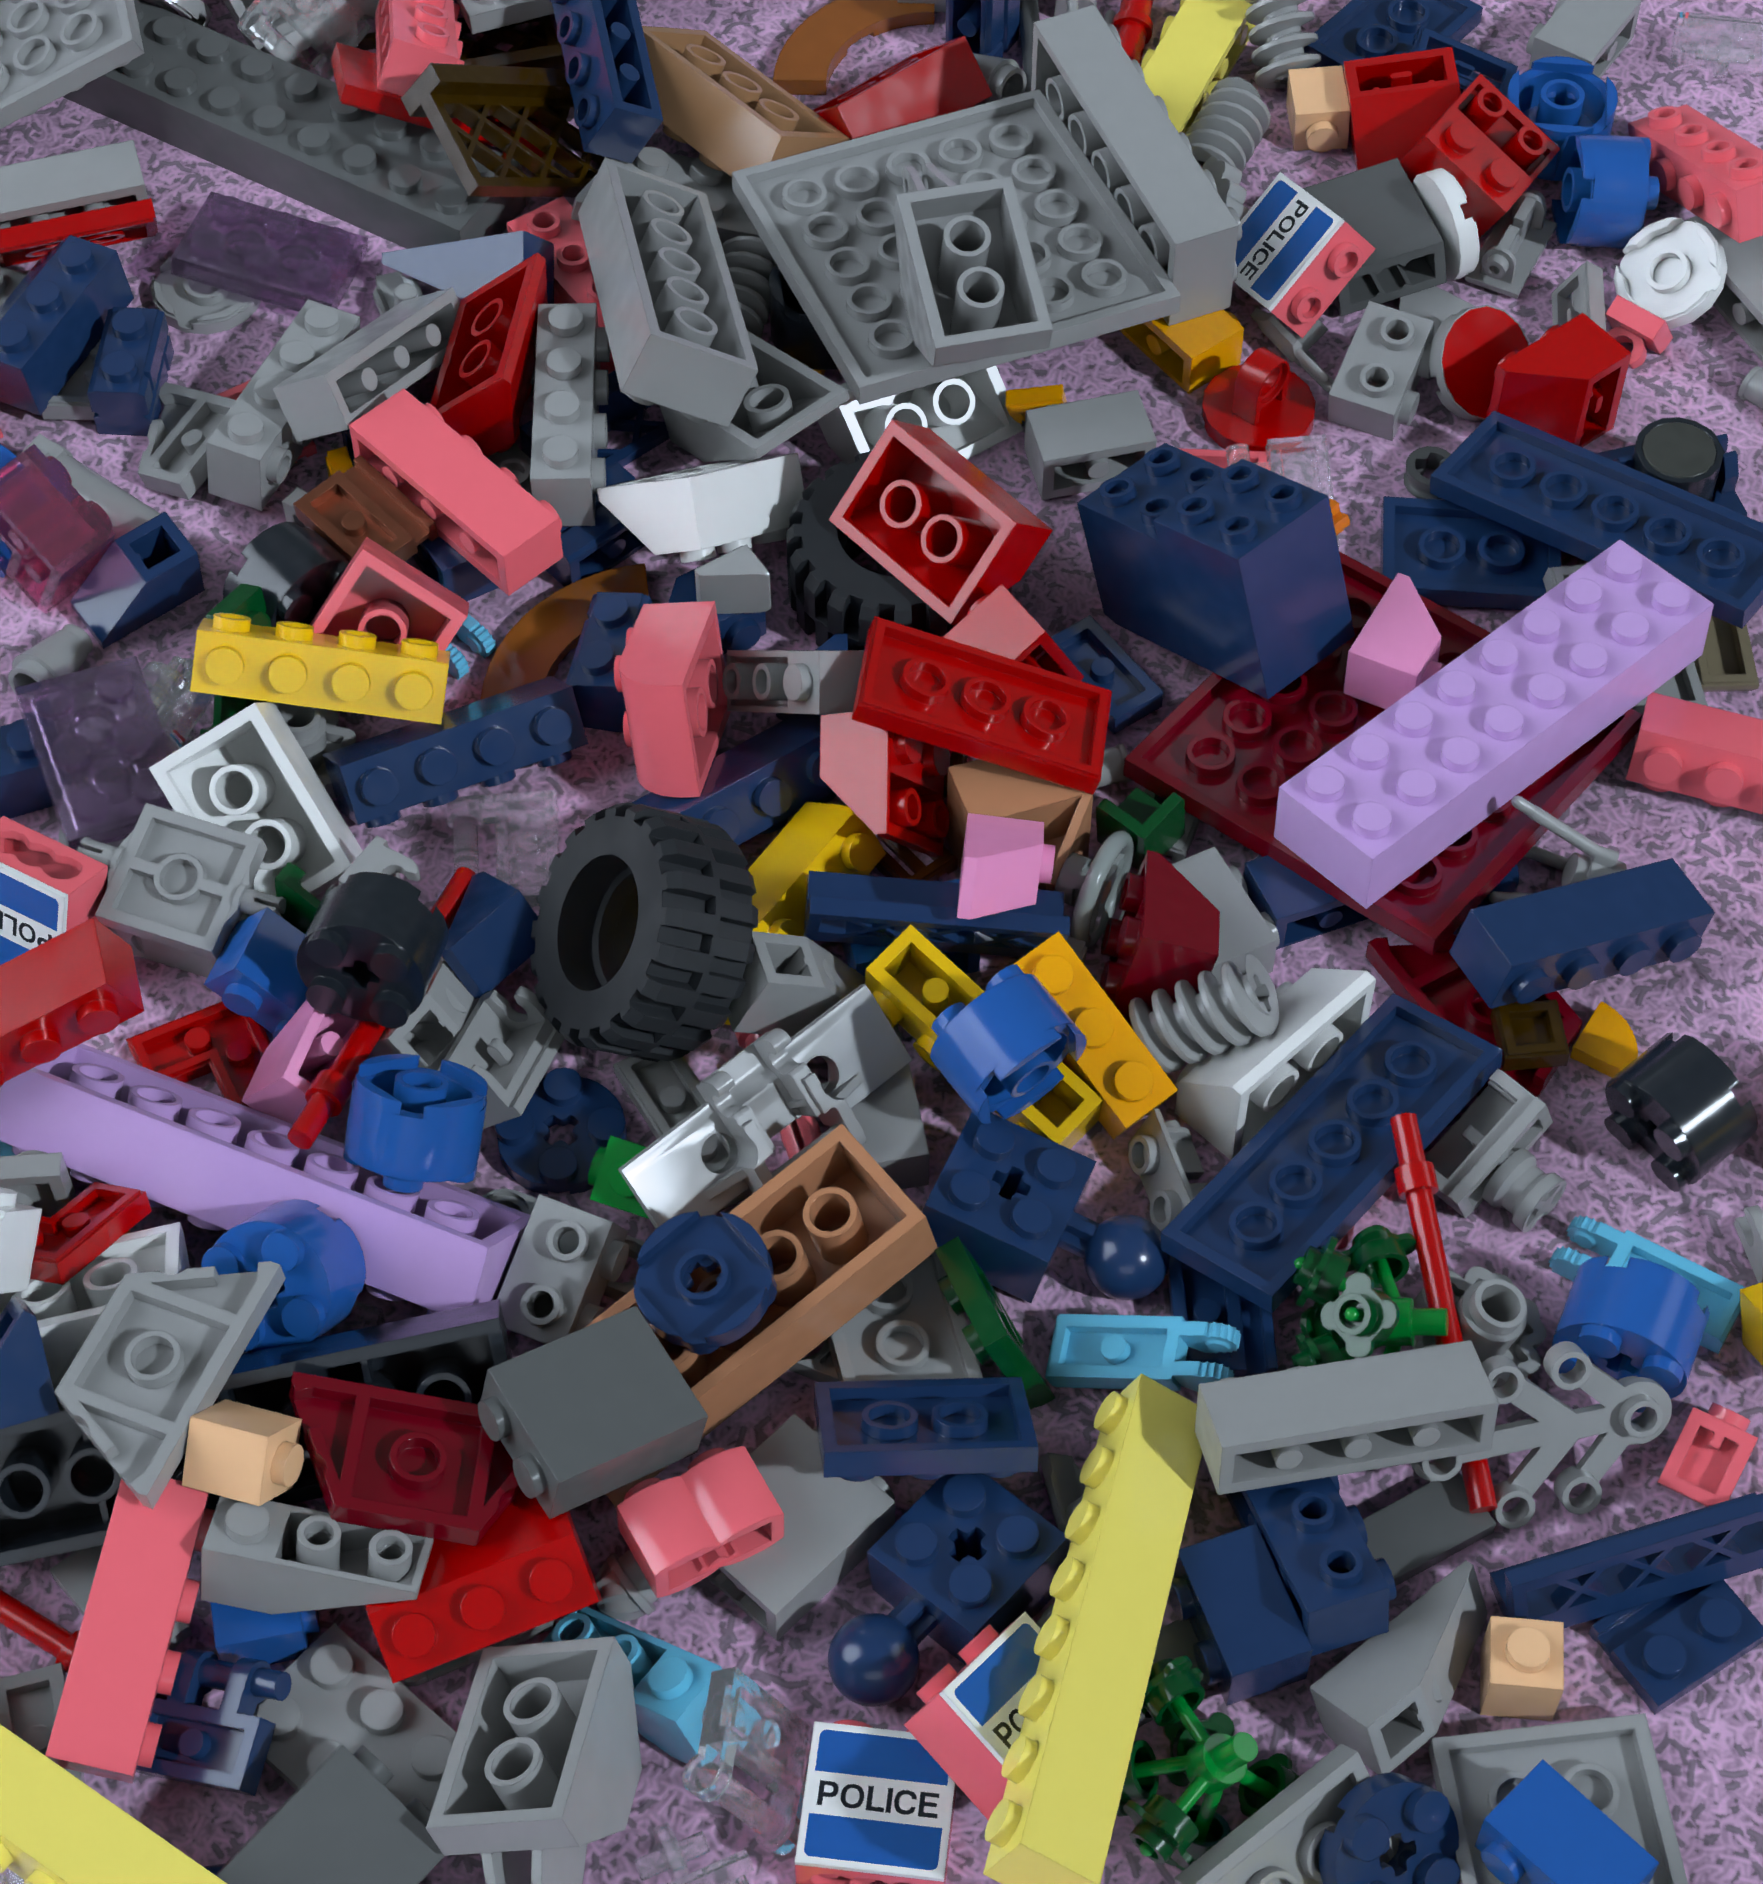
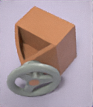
M980 759L948 767L947 809L949 813V830L946 839L953 855L958 859L960 871L968 813L1044 822V844L1055 845V857L1051 884L1039 882L1038 890L1064 892V903L1074 907L1070 936L1085 941L1087 949L1094 946L1100 939L1109 918H1112L1116 910L1124 880L1131 868L1134 851L1133 840L1130 834L1125 831H1116L1105 840L1094 860L1088 858L1093 803L1092 794Z

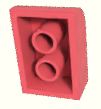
M715 601L643 604L634 627L627 629L626 646L622 655H616L614 660L615 686L618 692H623L626 708L623 717L625 744L633 749L638 782L646 790L658 795L677 798L700 797L731 711H727V696L723 689L722 679L725 663Z

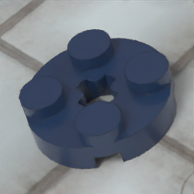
M564 1067L554 1069L545 1078H542L521 1116L495 1125L500 1160L507 1173L526 1189L543 1194H548V1191L555 1193L570 1191V1194H576L593 1189L594 1186L588 1184V1173L596 1151L601 1146L607 1147L610 1135L627 1140L625 1116L617 1098L598 1082L589 1078H583L577 1071ZM556 1124L562 1127L568 1124L575 1126L573 1129L575 1142L568 1145L566 1142L559 1140L552 1145L547 1142L551 1137L549 1128Z
M695 1211L682 1213L669 1219L646 1239L637 1258L639 1269L636 1275V1285L634 1284V1296L646 1321L666 1341L684 1346L690 1352L699 1355L710 1354L720 1346L728 1345L750 1332L762 1319L777 1294L772 1259L762 1238L745 1220L724 1212H720L722 1217L715 1215L700 1216L699 1212ZM701 1267L707 1273L714 1271L717 1267L721 1270V1273L716 1278L717 1285L710 1291H700L698 1293L689 1291L694 1286L690 1274L695 1269Z
M1390 1772L1378 1774L1360 1782L1338 1804L1337 1807L1346 1812L1338 1821L1334 1833L1325 1829L1320 1843L1319 1869L1323 1884H1459L1461 1871L1456 1862V1850L1459 1849L1458 1824L1448 1798L1442 1792L1405 1775ZM1394 1835L1399 1840L1396 1854L1388 1863L1380 1862V1856L1389 1850V1838Z

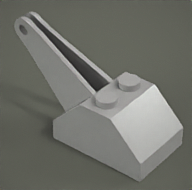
M933 163L922 165V180L914 166L903 167L904 193L896 194L894 222L902 296L914 343L919 351L934 367L1049 348L1053 327L1012 176L957 185L938 170Z
M615 1636L483 1648L426 1830L444 1856L481 1853L486 1884H583L587 1844L626 1829L642 1771L631 1663Z

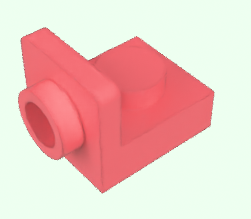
M1713 1402L1707 1413L1693 1407L1657 1483L1705 1507L1728 1501L1758 1441V1437L1746 1432L1751 1421Z

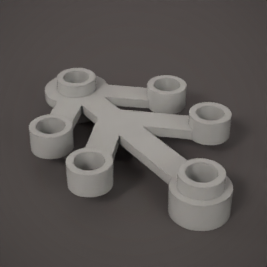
M1570 1341L1559 1342L1546 1352L1543 1360L1544 1370L1559 1388L1564 1390L1580 1388L1600 1404L1572 1409L1525 1378L1510 1358L1496 1355L1483 1361L1482 1366L1490 1384L1498 1374L1503 1372L1510 1373L1505 1384L1500 1387H1492L1499 1404L1512 1403L1533 1418L1495 1426L1491 1450L1440 1458L1433 1462L1428 1460L1410 1463L1415 1473L1425 1480L1446 1481L1459 1472L1462 1463L1532 1449L1507 1480L1494 1486L1498 1508L1491 1511L1502 1526L1516 1529L1526 1525L1532 1519L1536 1508L1535 1501L1532 1498L1533 1494L1576 1441L1580 1438L1599 1435L1578 1464L1564 1469L1559 1473L1554 1482L1555 1495L1563 1506L1573 1514H1585L1592 1511L1599 1504L1602 1497V1488L1599 1481L1627 1446L1650 1442L1664 1431L1671 1418L1672 1403L1668 1393L1656 1381L1637 1376H1628L1616 1380L1592 1364L1583 1350L1577 1344ZM1570 1358H1577V1362L1572 1370L1566 1373H1559V1368L1564 1361ZM1646 1407L1640 1416L1631 1420L1633 1413L1637 1409ZM1580 1483H1587L1585 1490L1578 1497H1569V1493L1574 1486ZM1520 1497V1502L1511 1512L1502 1511L1504 1504L1509 1499Z

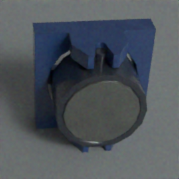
M1680 417L1662 418L1648 424L1638 434L1635 445L1597 453L1710 501L1712 499L1711 502L1747 516V512L1735 492L1739 477L1737 452H1727V434L1716 436L1711 429L1697 421Z

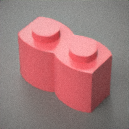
M745 1446L728 1450L720 1447L707 1450L698 1455L689 1464L688 1471L681 1476L665 1480L660 1478L646 1479L632 1487L626 1493L624 1501L616 1506L618 1529L656 1598L684 1590L705 1579L720 1567L741 1562L767 1549L784 1537V1513Z

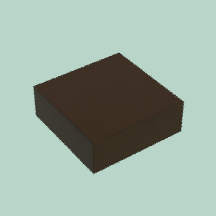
M1557 999L1532 1001L1526 1004L1510 1003L1492 1008L1490 1019L1496 1045L1503 1049L1502 1071L1567 1066L1570 1052Z

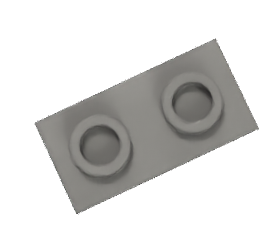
M1528 190L1523 193L1513 204V208L1511 207L1496 222L1480 250L1477 267L1473 272L1468 273L1469 275H1466L1465 281L1517 299L1558 224L1545 219L1547 207L1545 197L1541 192Z
M1153 1109L1128 1142V1158L1133 1172L1140 1175L1150 1201L1151 1221L1162 1231L1208 1183L1188 1182V1180L1199 1179L1204 1173L1189 1129L1181 1127L1177 1120L1164 1122L1160 1109Z

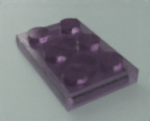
M211 191L171 256V274L297 312L302 309L308 299L338 309L368 251L369 238L338 227L327 226L293 216L287 212L276 211L242 201L233 196H225Z
M136 656L15 688L17 703L68 847L76 851L78 847L83 848L80 842L84 837H89L92 840L105 844L125 839L134 830L146 803L174 811L149 770V767L166 758L172 752Z

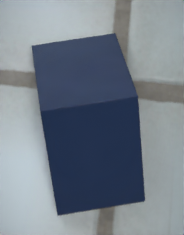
M484 871L472 876L448 931V941L442 957L468 992L475 999L480 998L485 993L490 992L529 959L530 955L535 953V940L531 938L533 920H538V916L518 889Z
M12 1295L0 1315V1429L59 1412L36 1316L25 1301Z

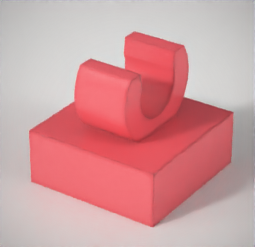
M1619 295L1616 296L1605 313L1612 327L1607 333L1620 344L1624 342L1633 344L1628 365L1632 369L1641 366L1645 362L1647 356L1646 348L1660 355L1673 339L1665 320Z

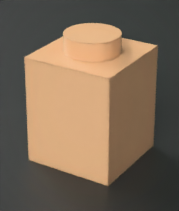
M1342 65L1288 69L1286 108L1293 150L1327 152L1332 149H1347L1350 106Z
M227 1399L190 1416L182 1486L256 1506H261L293 1488L301 1473L304 1462V1450L299 1445L302 1419Z
M1490 1616L1480 1648V1715L1552 1721L1564 1691V1622Z

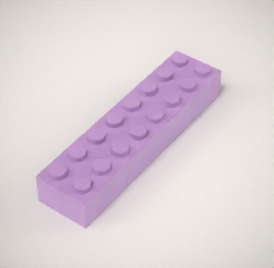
M1618 540L1282 784L1278 792L1274 837L1367 909L1703 654L1714 604L1622 540Z
M82 1043L61 1053L55 1060L40 1064L4 1082L0 1090V1141L12 1145V1152L15 1155L29 1150H38L46 1153L62 1152L65 1164L70 1168V1175L75 1179L90 1184L94 1182L109 1183L111 1185L146 1191L150 1207L167 1206L188 1214L187 1220L191 1224L207 1230H229L265 1208L281 1201L291 1199L308 1200L320 1205L316 1209L325 1213L334 1221L340 1218L355 1234L363 1251L366 1266L364 1284H367L366 1290L370 1294L389 1301H402L405 1299L428 1308L427 1314L497 1300L531 1216L446 1182H424L423 1189L415 1193H402L390 1190L382 1183L383 1175L369 1171L361 1166L353 1165L343 1159L344 1143L319 1134L310 1149H300L294 1146L288 1139L287 1134L293 1126L289 1122Z

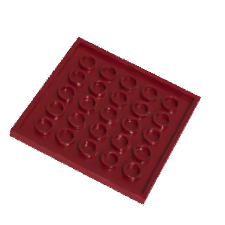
M1339 551L1355 636L1269 699L1220 675L1212 673L1124 758L1123 775L1165 800L1173 792L1177 793L1185 799V811L1257 854L1263 857L1268 855L1341 903L1433 955L1465 921L1470 909L1478 907L1548 829L1513 807L1511 800H1509L1367 909L1274 837L1279 787L1386 710L1344 694L1343 691L1348 651L1393 580ZM1420 595L1442 636L1438 658L1439 663L1445 666L1490 634L1487 630ZM1631 708L1516 796L1523 797L1559 819L1638 733L1643 714Z

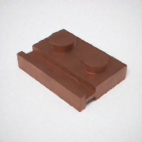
M361 455L353 460L354 466L345 473L338 470L293 503L297 518L305 526L318 533L350 561L366 537L404 561L418 552L417 546L427 538L433 541L439 537L435 522Z

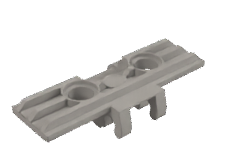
M861 984L791 1038L786 1031L779 1028L766 1032L698 1083L696 1088L705 1100V1103L618 1168V1171L655 1229L682 1213L698 1211L700 1216L714 1215L749 1188L752 1193L756 1192L840 1124H843L861 1145L866 1143V1135L851 1108L909 1064L912 1059L866 984ZM817 1056L822 1057L830 1068V1080L824 1090L816 1074L812 1073L807 1066V1063ZM802 1115L819 1116L824 1125H830L827 1131L772 1173L769 1171L765 1160L776 1149L771 1138ZM719 1133L728 1141L730 1156L722 1169L711 1172L702 1161L701 1151L704 1142L711 1135Z

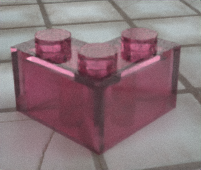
M33 444L0 469V538L12 551L5 573L36 607L47 614L80 588L112 544L116 533L112 530V522L103 508L92 500L87 502L72 486L70 474L63 464L53 456L46 457Z

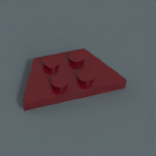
M1452 934L1433 955L1415 945L1389 946L1388 937L1375 938L1368 942L1365 957L1396 995L1497 1046L1490 1019L1492 1009L1488 1007L1449 953L1457 937L1456 935ZM1557 991L1541 995L1534 1001L1557 999L1570 1050L1579 1036L1582 1020ZM1558 1067L1503 1072L1532 1095L1539 1098ZM1488 1082L1478 1091L1477 1096L1485 1090Z
M293 1371L289 1397L296 1418L302 1419L301 1432L332 1520L381 1530H397L404 1534L476 1546L520 1493L521 1489L513 1471V1460L501 1440L495 1442L485 1432L478 1415V1404Z

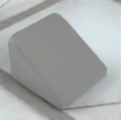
M747 544L695 569L697 602L715 601L717 614L760 613L771 609L770 574Z

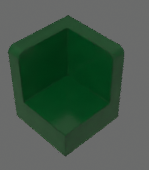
M1137 787L1119 806L1104 798L1096 806L1097 841L1103 844L1116 831L1129 833L1134 845L1131 866L1139 871L1147 850L1158 852L1164 856L1185 834V799L1173 792L1160 804Z

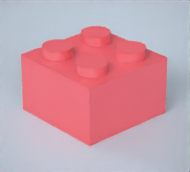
M366 537L309 625L314 627V633L339 636L340 630H358L375 634L377 636L376 641L401 645L403 638H416L436 642L439 644L438 650H446L468 617L469 602Z

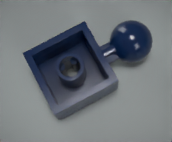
M971 1112L922 1210V1213L927 1218L938 1248L958 1236L980 1265L992 1286L1029 1303H1032L1058 1247L1083 1258L1086 1273L1092 1284L1100 1292L1111 1298L1126 1301L1136 1300L1151 1294L1160 1286L1169 1268L1170 1255L1161 1250V1231L1156 1225L1143 1217L1132 1214L1112 1216L1098 1223L1075 1212L1097 1161L1006 1119L1003 1120L1002 1117L991 1112L990 1124L981 1123L975 1114Z
M981 1473L946 1474L939 1478L867 1551L872 1589L891 1604L894 1609L888 1615L867 1613L856 1616L847 1621L836 1632L828 1651V1670L836 1688L850 1701L866 1707H881L896 1702L910 1690L917 1678L920 1666L918 1645L927 1636L966 1665L965 1661L957 1653L987 1625L991 1624L1000 1634L1024 1612L1033 1619L1053 1598L1049 1593L1050 1585L1058 1567L1066 1559L1069 1550V1540L1065 1538V1533L988 1476Z

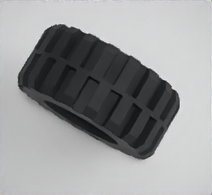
M871 451L857 454L855 462L846 465L844 461H841L825 471V480L819 477L816 478L802 492L803 499H800L794 505L789 517V529L786 531L790 605L794 611H797V622L805 634L809 636L815 633L816 645L819 647L835 634H848V650H865L868 630L874 616L940 637L945 636L956 626L948 623L895 576H886L869 571L854 562L853 559L864 552V550L829 521L830 516ZM1010 587V588L1008 589V591H1009L1011 594H1012V587Z
M619 803L593 814L584 820L585 826L574 829L565 840L566 849L563 853L555 855L548 869L551 872V876L547 886H541L537 903L541 904L538 920H533L531 938L535 940V953L530 955L531 972L538 978V984L534 989L538 1002L546 1009L544 1012L545 1016L558 1033H561L570 1043L579 1047L658 1062L663 1060L669 1062L687 1055L690 1051L696 1050L712 1038L710 1030L723 1026L731 1014L729 1006L732 1000L740 998L746 984V980L743 979L747 963H752L756 945L751 944L753 928L758 927V909L752 905V896L757 892L753 876L748 870L744 869L748 862L743 852L720 826L711 824L707 820L643 804Z

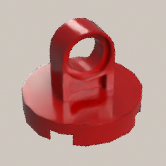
M1261 347L1255 350L1246 359L1244 364L1231 366L1214 376L1204 390L1201 415L1205 423L1204 427L1207 435L1221 448L1237 451L1270 452V454L1275 453L1276 457L1286 455L1305 442L1313 430L1316 401L1310 387L1294 372L1290 371L1289 363L1265 347Z

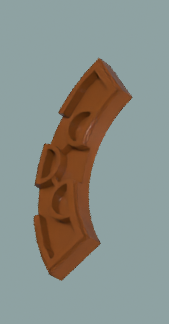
M835 0L809 16L787 39L779 53L774 69L773 81L791 95H827L830 78L836 67L847 55V49L867 35L875 37L903 27L934 25L935 4L897 3V0Z
M645 563L622 566L596 573L556 591L539 602L514 625L498 646L488 666L480 700L549 676L553 677L558 671L559 663L578 644L584 622L589 619L587 612L594 594H597V592L643 593L649 596Z

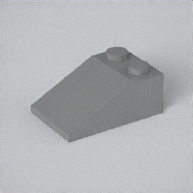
M747 331L758 366V372L728 428L709 421L706 423L693 422L684 417L679 411L661 405L660 409L670 440L701 461L759 459L848 401L847 389Z

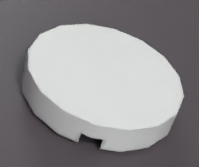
M1443 168L1416 175L1412 185L1444 240L1447 281L1463 278L1475 270L1479 262L1480 253L1476 221L1474 222L1473 217L1465 219L1460 205L1467 203V196L1456 178Z
M1665 218L1647 225L1628 241L1622 251L1625 256L1621 260L1620 268L1616 265L1613 278L1616 295L1666 321L1669 329H1674L1694 322L1713 306L1723 290L1728 267L1724 248L1706 226L1698 222L1684 221L1682 218Z

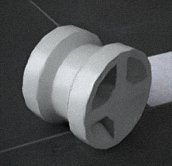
M1521 1148L1511 1154L1495 1171L1484 1188L1482 1198L1493 1208L1504 1207L1512 1214L1513 1224L1525 1233L1530 1231L1543 1215H1547L1556 1206L1566 1189L1567 1183L1556 1173L1546 1174L1537 1167L1535 1156L1527 1149Z

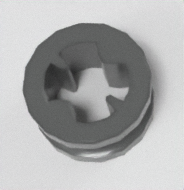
M1433 446L1418 448L1410 453L1406 460V472L1404 474V485L1407 491L1417 498L1442 499L1430 493V478L1424 477L1423 474L1427 468L1436 470L1451 453Z

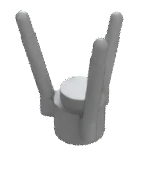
M1514 796L1511 803L1513 807L1584 852L1583 855L1575 852L1569 858L1533 846L1524 855V857L1563 871L1562 886L1627 870L1626 863L1618 861L1619 852L1596 844L1523 797ZM1495 891L1490 893L1489 901L1497 903L1533 893Z

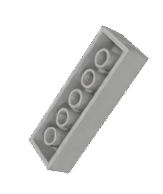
M1095 5L1034 22L1031 91L1041 90L1181 294L1180 313L1163 317L1167 325L1171 326L1229 308L1231 305L1233 282L1238 278L1235 258L1237 241L1242 238L1240 218L1233 207L1227 208L1218 194L1211 172L1208 169L1203 170L1193 156L1192 147L1186 134L1183 132L1178 133L1172 124L1163 99L1159 95L1154 96L1146 84L1139 62L1135 59L1131 60L1123 49L1116 27L1113 24L1108 25Z
M605 157L579 209L578 217L620 391L639 404L647 406L658 404L679 411L684 417L693 422L706 423L709 421L728 428L758 372V366L707 194Z

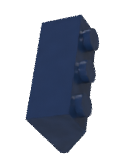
M69 235L38 260L0 307V402L41 416L49 404L48 401L53 396H57L88 357L91 350L101 340L108 309L127 307L131 303L134 296L117 250Z

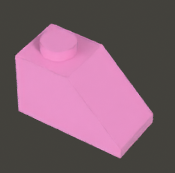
M1397 573L1348 651L1343 693L1384 709L1393 705L1445 667L1444 664L1438 662L1442 636L1409 576Z
M968 813L960 872L957 918L970 920L1036 904L1039 882L1051 884L1055 857V845L1044 844V822Z
M306 999L266 1048L243 1096L242 1102L252 1109L294 1124L307 1104L305 1099L306 1091L320 1071L330 1068L359 1023V1020L340 1013L324 1014L313 1008Z

